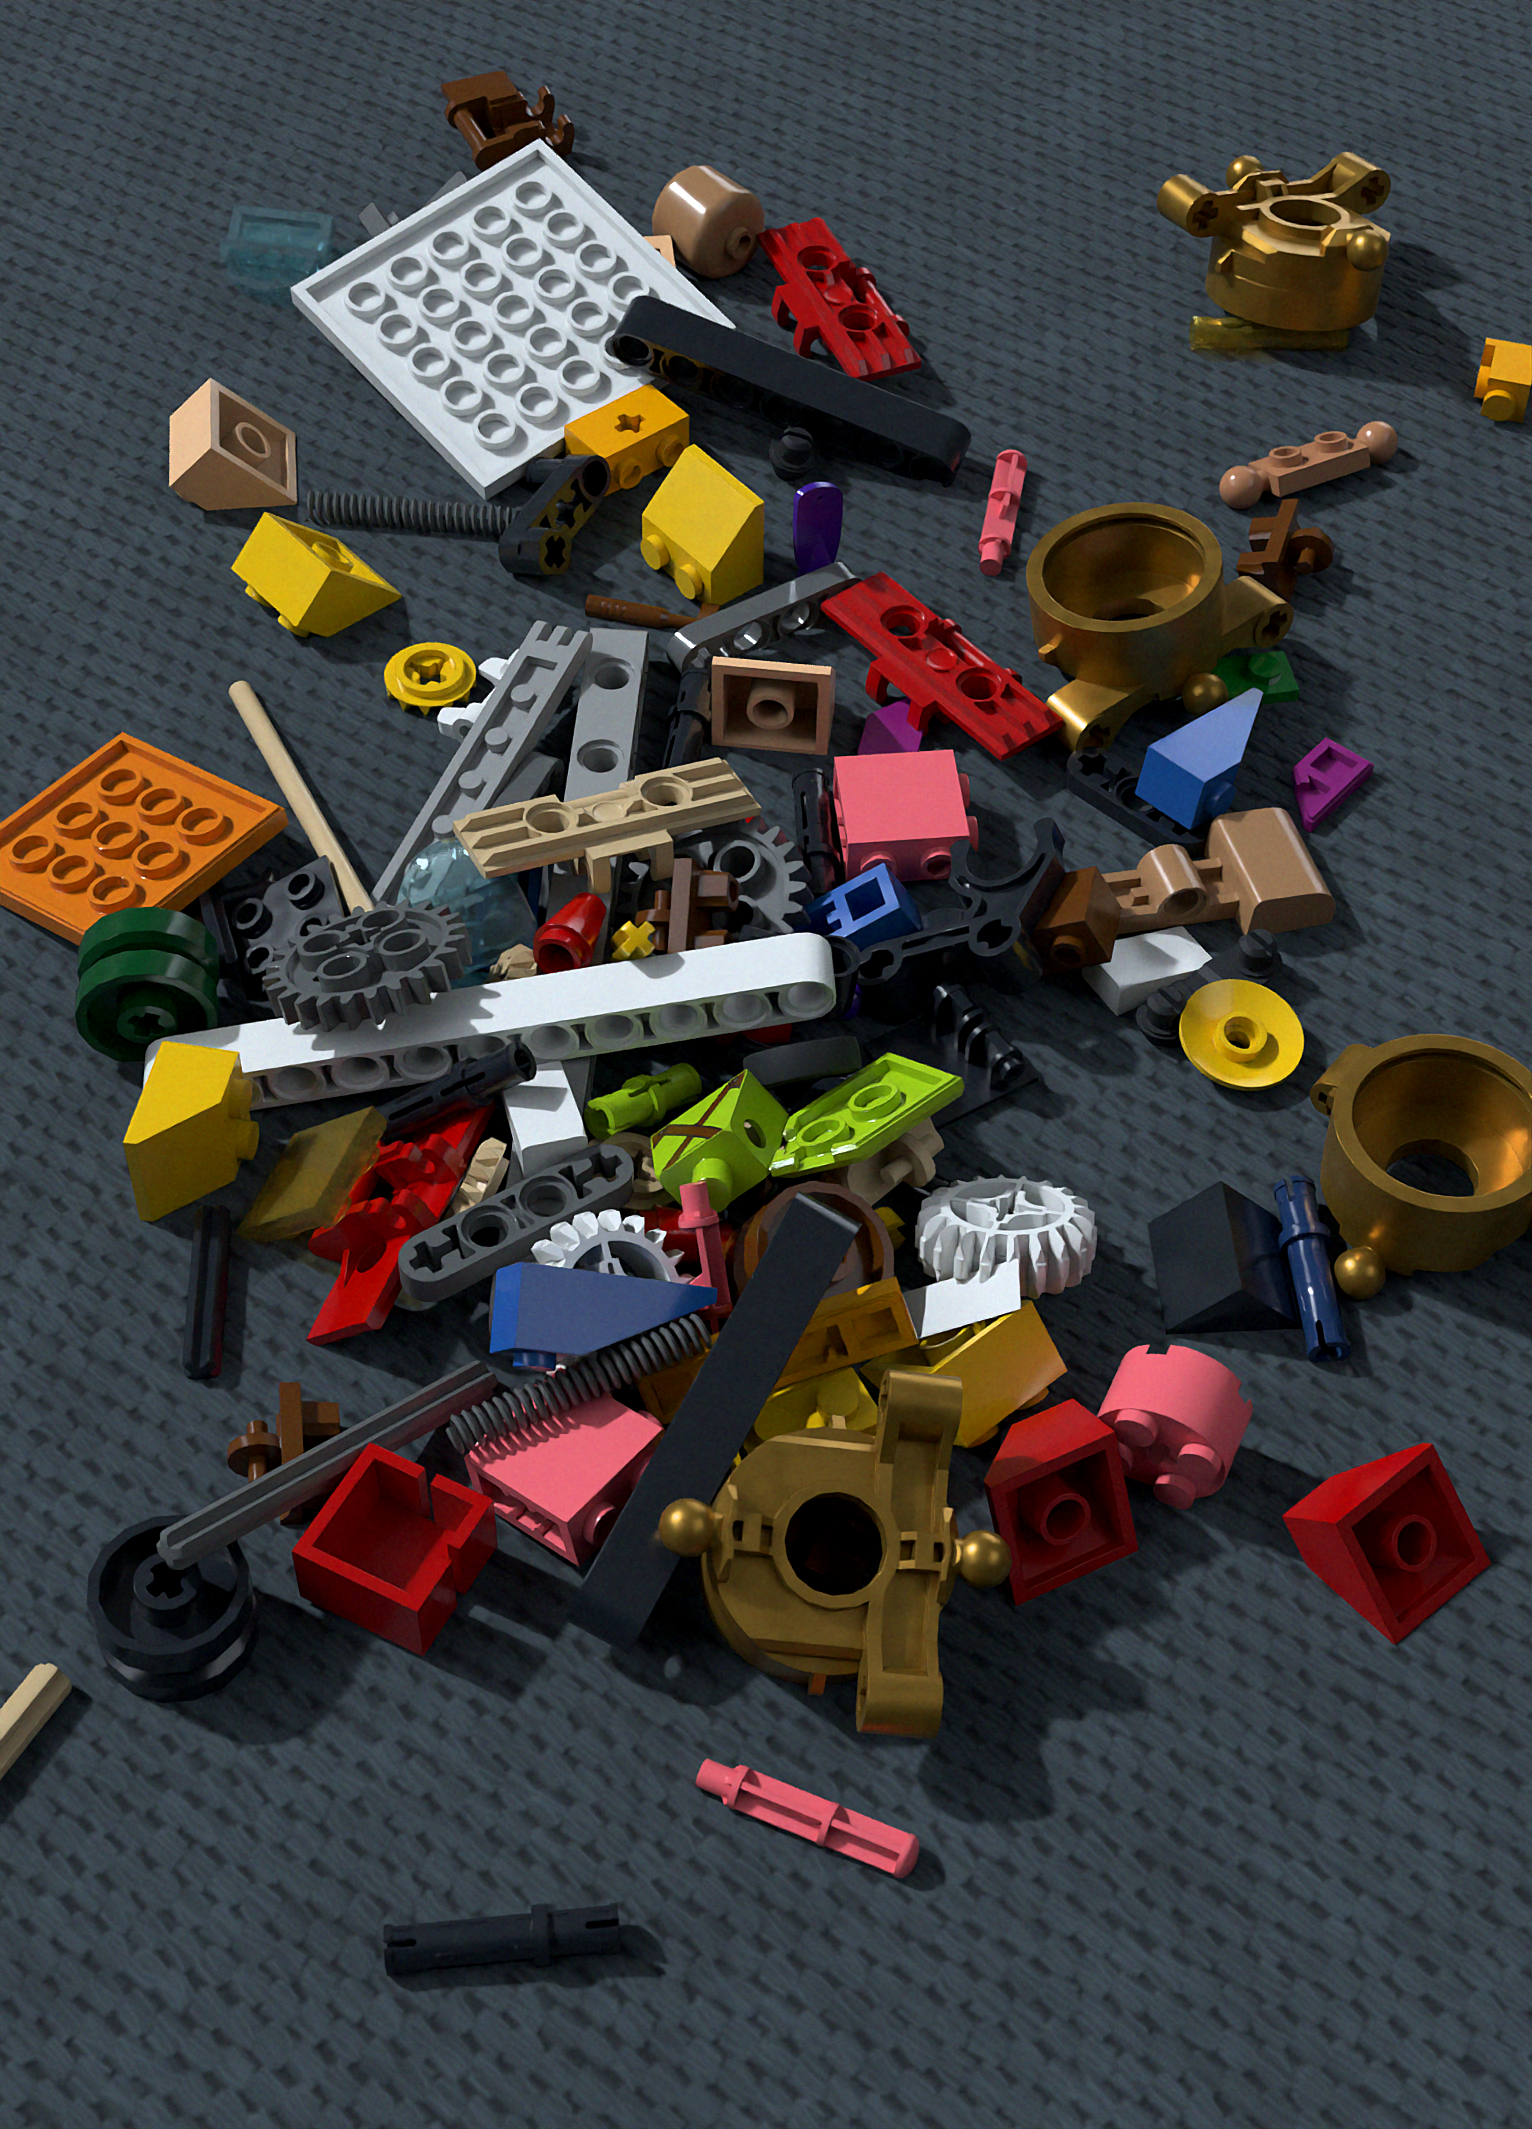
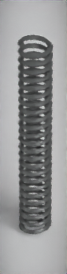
M311 489L307 496V509L309 518L314 522L317 520L313 514L315 493ZM319 490L316 494V513L322 523L325 521L321 510L323 507V493ZM330 491L325 494L324 509L326 519L329 523H332L334 520L330 514L332 494ZM336 492L333 497V513L336 522L340 524L342 523L339 517L340 494ZM345 492L342 496V516L344 522L348 525L351 523L347 514L349 495ZM353 493L350 500L351 519L355 525H358L359 520L356 517L358 498ZM362 494L359 498V516L361 523L366 526L368 525L364 513L366 509V496ZM371 494L368 497L367 509L369 522L374 527L377 525L373 517L375 498ZM379 495L376 501V516L378 524L382 528L385 526L382 520L383 497ZM390 496L385 499V520L388 527L392 528L394 525L390 517L392 508ZM396 497L393 504L395 525L400 529L402 528V524L399 521L400 499ZM405 497L402 502V519L405 528L408 530L411 528L408 523L409 500ZM414 498L411 501V522L413 528L417 531L420 529L416 520L418 501ZM422 499L419 506V518L422 529L426 531L428 530L425 523L426 501ZM431 499L428 503V522L430 529L434 532L437 530L433 518L435 502ZM440 500L437 502V525L443 533L446 530L443 528V502ZM448 501L445 507V521L447 530L451 534L454 532L451 526L452 503ZM457 501L454 505V525L456 531L460 534L463 532L459 521L461 505ZM466 502L463 505L462 520L464 531L469 535L471 533L468 525L469 505ZM474 503L471 509L472 530L477 536L480 534L477 528L478 506ZM482 504L480 507V527L482 534L487 536L488 531H486L485 524L486 506ZM492 504L489 507L488 523L490 533L495 537L497 535L494 528L495 507ZM501 505L497 510V526L500 536L504 532V508ZM510 506L506 509V528L510 525L512 519V508ZM519 507L515 509V517L521 511ZM307 516L302 518L304 521L308 520Z
M691 1314L689 1321L680 1318L678 1325L670 1322L668 1330L660 1327L658 1334L650 1331L648 1338L639 1335L637 1343L629 1340L627 1347L619 1344L617 1351L608 1348L606 1356L602 1353L597 1354L596 1361L590 1357L587 1358L586 1364L577 1361L575 1369L570 1366L566 1367L565 1374L556 1370L554 1378L550 1375L545 1376L544 1383L539 1379H535L533 1387L525 1383L523 1392L521 1389L514 1388L513 1397L511 1394L504 1392L502 1400L498 1397H493L492 1405L486 1401L482 1402L481 1409L473 1405L471 1415L465 1410L461 1411L460 1418L451 1414L450 1427L445 1431L457 1453L463 1456L465 1449L461 1436L469 1450L474 1451L475 1448L471 1430L478 1444L484 1447L486 1440L481 1425L492 1442L496 1440L492 1421L499 1435L504 1438L506 1437L507 1431L502 1416L510 1431L516 1433L517 1426L512 1410L520 1426L525 1429L528 1423L523 1407L531 1422L534 1424L538 1422L533 1401L541 1417L547 1420L549 1414L543 1396L552 1414L558 1416L559 1409L553 1391L563 1410L568 1411L570 1406L563 1385L573 1405L577 1407L580 1404L574 1382L583 1400L588 1403L590 1401L584 1377L594 1396L599 1398L601 1392L594 1371L604 1391L610 1394L611 1387L604 1366L615 1388L620 1389L622 1384L615 1363L625 1383L631 1385L632 1379L625 1358L635 1378L641 1381L642 1374L635 1353L646 1375L651 1376L653 1371L645 1348L656 1370L662 1372L663 1366L655 1343L662 1353L666 1365L672 1368L673 1360L670 1356L666 1340L672 1348L676 1360L680 1363L683 1362L684 1358L676 1335L682 1343L687 1357L691 1359L694 1353L686 1330L692 1338L697 1352L702 1355L704 1348L696 1325L702 1333L708 1349H712L714 1342L703 1321L697 1315Z

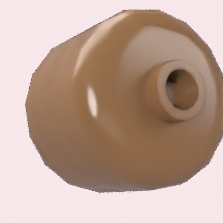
M708 165L690 166L677 173L665 185L659 195L652 215L653 236L671 235L674 258L696 273L711 280L726 278L740 271L753 258L760 246L756 236L765 230V213L759 198L721 172Z

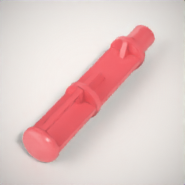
M1005 450L996 458L982 534L978 544V552L982 556L979 568L985 575H998L1002 569L1003 559H1007L1011 552V543L1020 507V497L1028 466L1026 457L1017 450Z
M703 1181L679 1186L683 1213L679 1216L678 1226L680 1230L697 1235L702 1273L693 1279L689 1285L718 1288L716 1303L692 1312L702 1321L710 1320L713 1335L721 1332L719 1319L730 1316L733 1310V1302H731L718 1223L719 1215L716 1210L710 1207L707 1183ZM696 1325L699 1338L701 1339V1338H702L701 1332H700L698 1326Z
M706 1758L697 1775L695 1786L722 1797L724 1806H727V1808L733 1811L737 1810L817 1843L818 1846L829 1848L890 1873L896 1878L906 1877L917 1862L920 1844L916 1835L906 1833L842 1807L841 1804L830 1802L761 1774L745 1765H739L732 1769Z

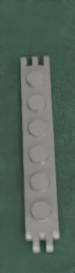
M540 620L534 623L369 896L375 907L380 901H386L388 907H395L404 899H410L412 908L426 900H431L434 908L440 884L464 849L453 831V821L464 819L470 813L491 809L522 761L534 748L590 653L593 645L592 633L579 630L572 639V629L569 627L558 625L552 633L550 623Z

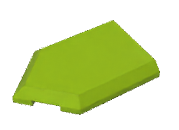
M887 1052L789 1117L783 1131L786 1141L784 1149L776 1151L769 1167L772 1177L796 1178L865 1161L960 1097L965 1088L962 1078Z

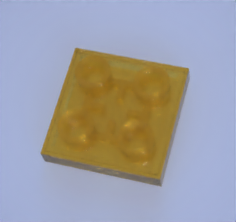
M371 1106L294 1133L236 1233L245 1241L258 1245L280 1238L289 1241L302 1231L318 1226L328 1229L337 1224L351 1206L352 1200L348 1194L357 1178L365 1174L379 1157L380 1149L376 1145L387 1127L388 1120Z

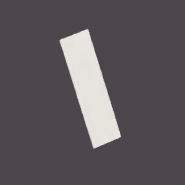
M1014 1259L1009 1264L1004 1262L994 1265L989 1280L984 1283H979L978 1270L969 1273L966 1281L959 1285H956L955 1278H951L902 1293L916 1331L917 1339L1020 1310L1019 1259Z

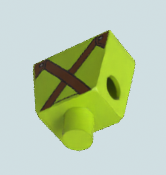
M747 1068L651 1136L655 1176L681 1206L679 1186L705 1181L707 1183L710 1207L716 1210L717 1213L721 1212L730 1202L770 1174L769 1167L774 1154L780 1148L789 1114ZM744 1122H747L752 1126L749 1128L744 1127Z

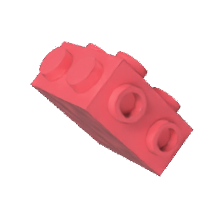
M953 749L834 757L833 804L846 883L882 863L887 865L900 882L948 879L952 864L949 849L953 843L959 840H968L975 852L978 851L979 839L976 817L966 816L965 809H969L970 805L967 773H957Z
M560 1367L558 1370L565 1374V1369ZM587 1381L585 1383L590 1395L589 1403L583 1400L574 1382L580 1404L578 1407L573 1405L563 1385L570 1406L568 1411L563 1410L553 1391L559 1409L558 1416L552 1414L543 1396L549 1414L547 1420L541 1417L533 1401L538 1417L537 1424L531 1422L523 1407L528 1423L526 1429L520 1426L514 1412H512L517 1426L516 1433L510 1431L504 1419L503 1422L507 1431L505 1438L501 1437L495 1428V1442L490 1441L485 1434L486 1443L484 1447L477 1442L474 1451H470L464 1457L474 1491L494 1500V1510L497 1515L578 1567L599 1547L604 1545L666 1432L662 1424L653 1415L644 1410H638L637 1412L631 1410L613 1399L612 1395L606 1393L598 1382L601 1395L599 1398L595 1397Z

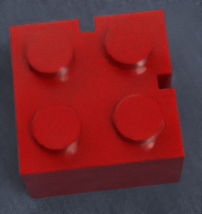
M369 1442L291 1551L299 1595L412 1652L424 1656L457 1607L456 1591L464 1595L466 1594L498 1546L494 1500L437 1474L430 1484L434 1522L428 1520L431 1511L425 1467Z

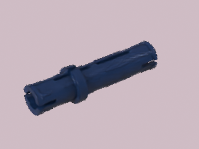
M1303 1175L1290 1176L1294 1195H1289L1285 1179L1275 1184L1273 1193L1277 1201L1283 1228L1278 1238L1281 1253H1285L1286 1259H1289L1307 1344V1357L1311 1363L1330 1362L1328 1347H1334L1337 1360L1344 1361L1350 1356L1351 1347L1346 1337L1328 1254L1333 1246L1331 1232L1328 1230V1226L1321 1222L1314 1180Z

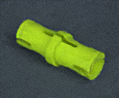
M687 1063L676 1064L657 1075L641 1074L628 1079L622 1085L621 1090L593 1099L587 1103L589 1107L584 1110V1120L587 1128L596 1138L606 1140L636 1125L648 1127L656 1124L664 1118L667 1111L696 1101L699 1098L697 1095L702 1091L701 1079L697 1071Z

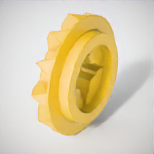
M436 642L420 643L399 651L389 660L384 671V682L388 698L398 699L403 711L419 706L426 716L431 707L451 708L454 701L468 702L470 689L476 687V668L472 659L457 647ZM436 674H440L441 683L430 681L426 685H421V676L430 679Z

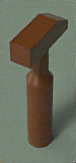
M592 594L588 595L585 605V616L656 629L667 627L681 629L688 624L720 611V605L703 602L697 618L672 614L663 607L627 602L625 600Z

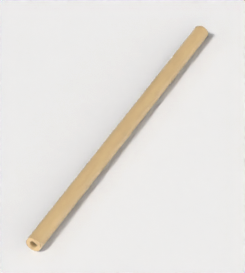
M246 681L235 682L229 689V695L319 858L323 855L329 858L338 893L349 913L352 915L354 907L361 906L365 912L374 910L375 906L252 687Z

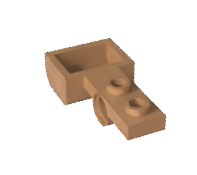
M1276 807L1217 816L1212 821L1203 854L1206 860L1192 861L1184 847L1177 844H1167L1148 852L1140 860L1135 870L1102 874L1122 907L1116 935L1228 918L1236 919L1243 935L1249 934V931L1253 929H1262L1276 934L1331 923L1336 908L1335 900L1291 816L1286 810Z

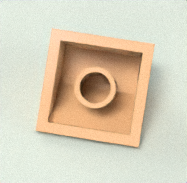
M210 377L170 416L169 487L175 490L185 501L194 502L205 510L296 505L295 433Z
M713 656L712 745L827 756L834 713L836 669L827 666Z

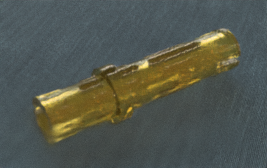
M1192 315L1189 326V345L1191 350L1233 349L1237 350V354H1248L1250 350L1346 352L1345 349H1347L1349 341V328L1330 331L1291 330L1263 325L1239 316L1198 317Z

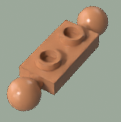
M1373 421L1364 425L1357 433L1355 439L1348 438L1343 432L1330 431L1315 436L1314 442L1299 447L1284 446L1275 448L1269 452V457L1248 463L1249 467L1235 466L1229 469L1221 478L1219 484L1220 496L1231 508L1247 509L1258 502L1264 491L1281 497L1368 468L1370 463H1385L1397 451V433L1389 424L1382 421Z

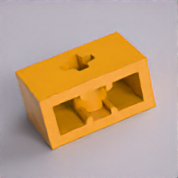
M648 383L564 425L565 457L570 454L599 455L608 462L611 470V482L604 497L621 488L630 489L636 486L644 476L663 466L672 467L675 465L685 448L689 447V415Z

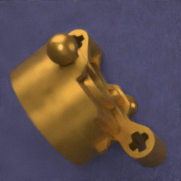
M1344 152L1338 154L1326 167L1310 179L1289 182L1282 171H1265V168L1257 158L1243 155L1235 158L1225 172L1226 184L1230 189L1228 191L1213 192L1191 177L1182 174L1171 177L1160 189L1157 197V209L1161 216L1194 237L1205 238L1213 236L1205 290L1210 299L1224 310L1263 325L1302 331H1330L1350 328L1368 321L1375 314L1385 261L1389 255L1391 233L1360 215L1376 211L1388 198L1391 190V180L1389 174L1353 152Z
M1142 502L1116 503L1092 508L1076 514L1059 523L1042 537L1033 549L1026 567L1034 643L1039 648V659L1075 677V680L1057 690L1045 703L1063 719L1062 727L1049 735L1072 753L1089 746L1108 749L1115 735L1133 712L1154 699L1169 703L1182 696L1186 709L1197 717H1201L1225 704L1229 696L1227 686L1219 676L1210 673L1217 665V659L1235 648L1272 647L1285 637L1293 623V607L1250 576H1242L1224 586L1221 548L1211 530L1192 515L1160 504ZM1132 613L1150 615L1134 620L1107 621L1119 615Z
M1419 1034L1394 1039L1375 1048L1363 1044L1347 1046L1310 1090V1100L1314 1108L1330 1118L1321 1161L1320 1182L1322 1192L1332 1215L1340 1224L1339 1234L1353 1247V1249H1348L1339 1255L1333 1266L1336 1288L1346 1297L1362 1300L1370 1299L1376 1295L1386 1280L1385 1269L1406 1276H1412L1417 1269L1434 1272H1458L1474 1269L1486 1262L1495 1251L1514 1242L1527 1229H1532V1073L1516 1059L1476 1040L1444 1034ZM1417 1153L1436 1154L1453 1161L1467 1173L1474 1187V1196L1449 1197L1423 1192L1397 1181L1387 1174V1170L1402 1157Z
M886 1369L883 1374L879 1394L876 1437L856 1430L846 1429L845 1417L831 1415L829 1417V1427L807 1428L775 1436L759 1445L741 1461L719 1490L710 1507L702 1501L693 1498L679 1499L668 1505L661 1514L659 1521V1535L667 1549L675 1555L685 1558L697 1557L698 1584L707 1613L722 1638L745 1661L775 1678L793 1683L807 1684L809 1695L821 1696L825 1685L858 1679L856 1726L857 1731L860 1733L929 1740L936 1738L940 1727L943 1706V1678L941 1672H939L937 1644L939 1614L949 1600L957 1575L970 1586L986 1589L993 1588L1002 1583L1010 1572L1012 1564L1011 1552L1003 1538L988 1530L972 1531L959 1538L954 1510L949 1508L946 1502L952 1446L958 1433L962 1411L963 1389L960 1377ZM838 1497L854 1502L872 1517L880 1532L883 1555L878 1573L868 1586L853 1594L831 1596L812 1590L796 1576L787 1560L785 1535L790 1518L799 1507L814 1499Z

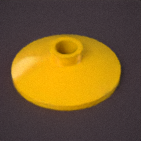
M1227 979L1215 981L1201 987L1189 998L1179 1020L1180 1041L1191 1063L1206 1077L1228 1088L1242 1091H1258L1274 1087L1282 1083L1294 1072L1303 1054V1030L1293 1009L1278 994L1254 982ZM1229 1041H1237L1241 1043L1245 1047V1049L1238 1048L1232 1045Z

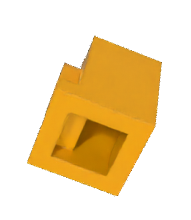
M1486 338L1473 396L1484 399L1480 416H1486L1494 421L1508 420L1522 423L1532 384V346Z

